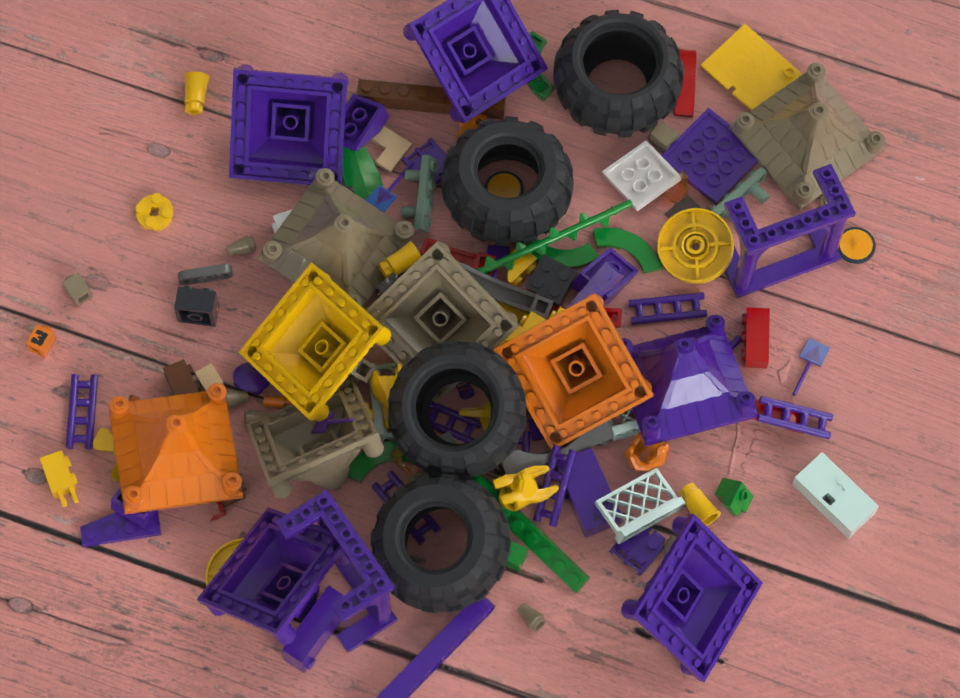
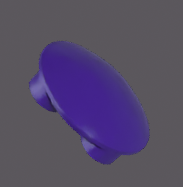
M249 362L239 365L234 370L233 380L236 388L259 395L270 385V382Z

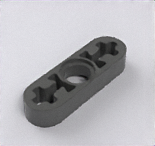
M219 264L183 270L177 274L178 282L180 285L186 286L229 279L233 276L232 265Z

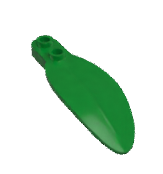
M365 146L357 152L343 147L342 167L345 187L352 186L355 194L366 201L379 185L383 187L379 171Z

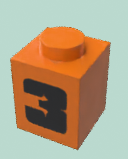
M37 324L25 344L28 351L46 358L56 341V337L50 327L45 325L42 327Z

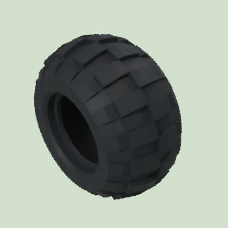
M607 10L604 15L597 16L593 14L580 22V26L576 29L573 27L562 40V44L555 55L553 81L557 90V96L564 109H568L571 112L572 119L581 127L589 126L593 128V133L602 136H606L607 133L618 134V138L631 137L633 132L642 131L643 133L649 131L658 124L659 119H664L672 111L681 94L684 78V64L674 39L666 35L665 28L657 21H648L644 19L643 14L630 11V14L619 13V10ZM619 59L637 66L645 77L646 85L632 93L613 94L595 86L590 81L589 76L599 64L608 60Z
M505 116V120L494 121V119L490 118L481 121L476 129H467L457 139V144L449 150L441 175L442 196L453 220L462 229L465 228L470 231L473 238L481 242L487 240L494 241L497 246L510 247V243L519 241L525 245L537 240V236L549 233L550 228H555L559 224L560 218L566 214L573 193V168L567 153H564L560 141L553 134H546L542 125L531 120L528 123L518 121V117ZM515 160L531 167L538 174L535 184L526 193L517 197L504 198L487 191L479 180L478 172L484 166L494 161Z
M444 341L432 347L428 346L416 353L417 355L407 364L405 363L398 372L388 398V423L400 451L421 470L429 474L431 473V475L441 474V477L442 473L458 474L461 477L470 479L484 473L486 474L498 467L516 448L526 423V397L521 382L513 368L498 353L475 342ZM455 382H466L480 388L487 396L491 407L490 422L486 430L477 439L464 444H455L443 440L435 433L429 419V408L435 394L444 386Z
M430 473L416 477V480L398 487L392 492L393 495L386 504H383L379 509L375 527L371 532L370 545L372 546V555L395 586L391 593L400 601L424 612L452 613L463 610L476 601H481L489 594V591L496 582H499L502 578L511 551L509 524L497 500L476 481L461 477L458 474L442 473V477L441 474L431 475ZM451 509L463 519L466 525L468 539L463 554L454 564L443 569L433 570L419 566L407 553V542L411 530L425 515L436 510Z

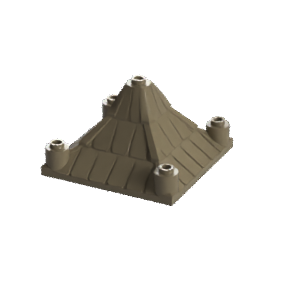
M817 62L811 63L806 73L749 113H739L735 122L729 126L730 130L752 156L758 160V163L767 171L769 176L799 211L823 195L813 175V170L832 164L841 182L882 153L886 148L884 146L885 137L878 131L871 132L824 78L825 68L821 63Z
M322 168L316 173L315 179L272 239L264 244L257 260L293 284L312 262L323 272L327 273L331 280L361 307H364L384 279L378 264L405 246L412 239L415 232L410 222H397L393 220L390 216L335 181L334 174L330 169Z
M439 241L366 309L380 324L391 331L389 342L380 347L397 364H402V367L422 349L441 344L444 341L475 342L493 350L519 327L515 314L506 312L464 267L450 254L448 245ZM459 382L444 386L435 394L432 400L437 404Z
M353 377L345 380L326 402L329 412L335 413L332 420L354 418L353 422L329 424L325 433L311 434L316 421L309 420L298 408L291 404L246 424L266 481L276 498H286L290 495L292 486L289 480L291 479L293 481H313V483L328 490H338L344 485L349 472V464L359 454L361 448H363L368 457L373 458L380 456L383 452L384 445Z

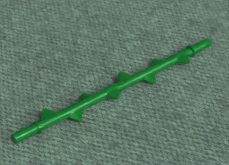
M629 199L616 206H611V208L592 217L582 212L580 213L579 223L561 231L551 227L548 237L529 246H525L519 241L516 243V252L496 261L487 256L485 266L478 267L477 271L486 274L501 266L512 270L514 260L534 251L543 256L546 253L547 245L567 236L575 241L577 240L578 231L597 222L605 227L609 226L610 216L617 215V213L632 207L633 203Z

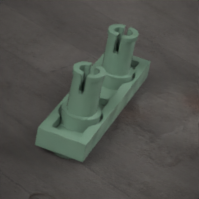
M422 155L421 170L405 171V179L407 181H419L417 206L401 207V216L404 218H415L414 229L422 233H429V227L432 224L431 209L434 205L433 191L436 187L435 173L438 169L437 159L430 155Z
M760 167L757 171L753 170L745 182L741 181L738 183L731 194L727 193L722 198L721 203L718 206H712L710 211L716 213L721 218L726 217L731 222L724 208L725 202L741 196L745 198L748 194H752L764 204L770 195L759 184L765 180L767 171L763 167Z

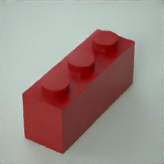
M747 307L746 313L742 314L741 324L745 325V331L741 333V343H744V349H741V361H744V367L767 369L769 363L770 308Z

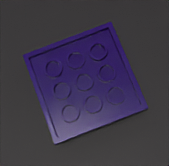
M707 108L661 156L681 178L717 205L758 163V160L752 156L730 130V124L710 108Z

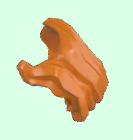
M639 432L636 434L631 445L626 449L627 463L635 471L643 472L660 467L666 460L670 444L665 441L645 447Z

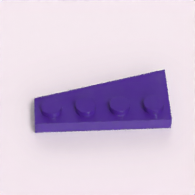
M158 510L145 528L140 527L117 512L80 527L83 547L161 535Z

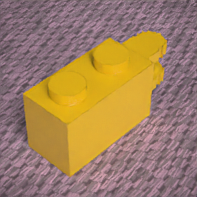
M60 450L41 457L40 461L54 499L59 497L63 508L67 507L64 495L71 493L73 502L78 503L79 500L75 492L77 491L75 484L78 481L75 473H70L69 467L72 464L69 456H64L63 451Z

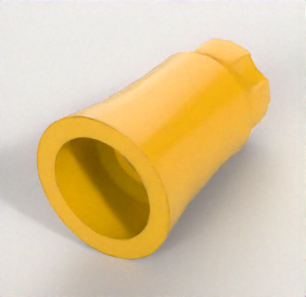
M187 72L184 74L185 112L190 115H201L205 105L210 76L203 72Z
M409 241L397 252L379 263L378 267L384 278L388 280L407 271L421 255L416 246Z
M695 483L687 484L679 492L689 512L695 514L706 526L712 524L720 516L721 512L707 499L701 489H698Z

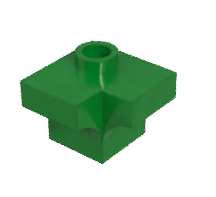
M722 478L715 492V495L724 504L723 506L727 511L737 517L740 512H747L754 497L743 482Z

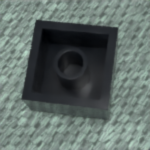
M543 254L525 288L526 291L554 301L553 306L561 307L578 274L577 271Z
M192 286L178 287L174 306L178 322L216 327L219 311L216 291L209 288L195 289Z

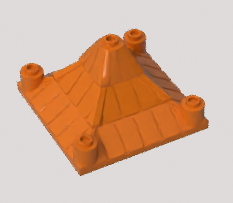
M596 293L588 295L573 306L493 349L494 352L498 353L509 363L517 374L524 389L526 407L551 451L553 444L562 446L654 396L651 383L642 376L603 307L604 301L602 297Z
M214 383L208 387L207 391L129 402L123 396H115L111 399L110 403H108L125 514L243 498L242 479L238 470L226 400L227 390L224 385Z

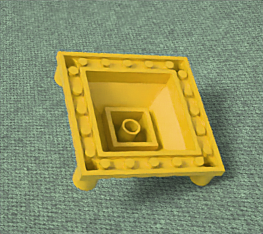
M311 262L241 348L239 353L309 420L321 422L329 415V407L326 405L328 399L332 397L337 388L345 381L374 344L383 346L389 342L391 331L380 324L331 280L327 273Z

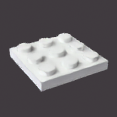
M647 140L602 171L603 176L626 201L629 199L632 201V207L636 211H639L681 181V176Z

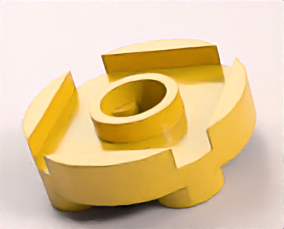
M160 193L144 197L135 207L137 221L146 230L161 231L171 224L174 214L172 204ZM154 209L159 210L157 216H154V214L151 216V211Z

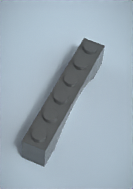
M459 262L494 300L527 314L532 311L547 319L554 301L497 280Z
M607 421L562 445L560 452L568 455L569 449L581 452L594 445L602 446L608 444V440L614 438L609 422ZM514 449L511 455L498 465L501 475L517 474L525 468L532 466H548L552 451L530 453Z

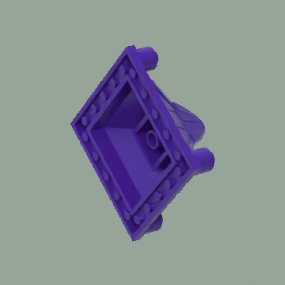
M446 0L416 20L407 23L403 28L405 38L409 41L416 40L430 67L453 105L450 109L451 119L462 124L548 69L510 0Z
M242 64L238 68L234 67L229 178L311 185L316 173L322 168H327L333 172L334 180L342 185L348 77L344 73H335L330 77L254 70L248 64Z
M720 315L709 316L705 327L646 341L637 345H633L629 339L621 338L642 376L651 383L654 394L653 397L632 408L645 447L758 417L755 408V396L747 389L725 333V320Z
M268 507L197 600L200 604L206 606L213 615L221 616L228 614L271 633L281 645H287L296 637V631L290 622L294 617L304 619L318 600L321 581L335 564V561L340 565H348L352 562L331 532L312 524L286 540L275 522L287 514Z
M689 514L687 517L677 516L673 520L672 531L678 537L674 540L661 565L646 583L644 593L639 600H625L621 607V612L624 618L637 621L681 662L680 668L684 674L694 676L699 681L705 682L763 582L695 514Z

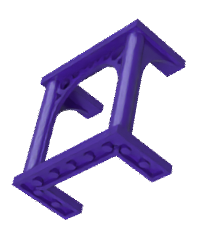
M832 164L813 170V175L827 202L826 205L761 229L757 228L742 196L724 203V208L740 242V256L734 246L732 260L724 271L737 298L841 260L838 247L847 219L854 217L856 212ZM808 234L814 246L813 249L755 270L759 257L767 249Z
M326 489L277 520L275 524L284 538L288 540L317 522V526L331 532L352 562L348 565H340L335 561V566L352 591L331 604L342 622L347 621L363 609H366L369 613L337 635L338 640L346 652L349 653L398 621L391 610L390 592L395 589V586Z

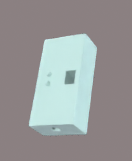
M823 452L794 478L792 484L848 539L876 513L879 507Z

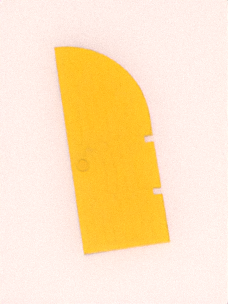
M746 24L740 27L700 65L724 88L729 90L733 87L735 91L732 92V95L750 111L803 75Z

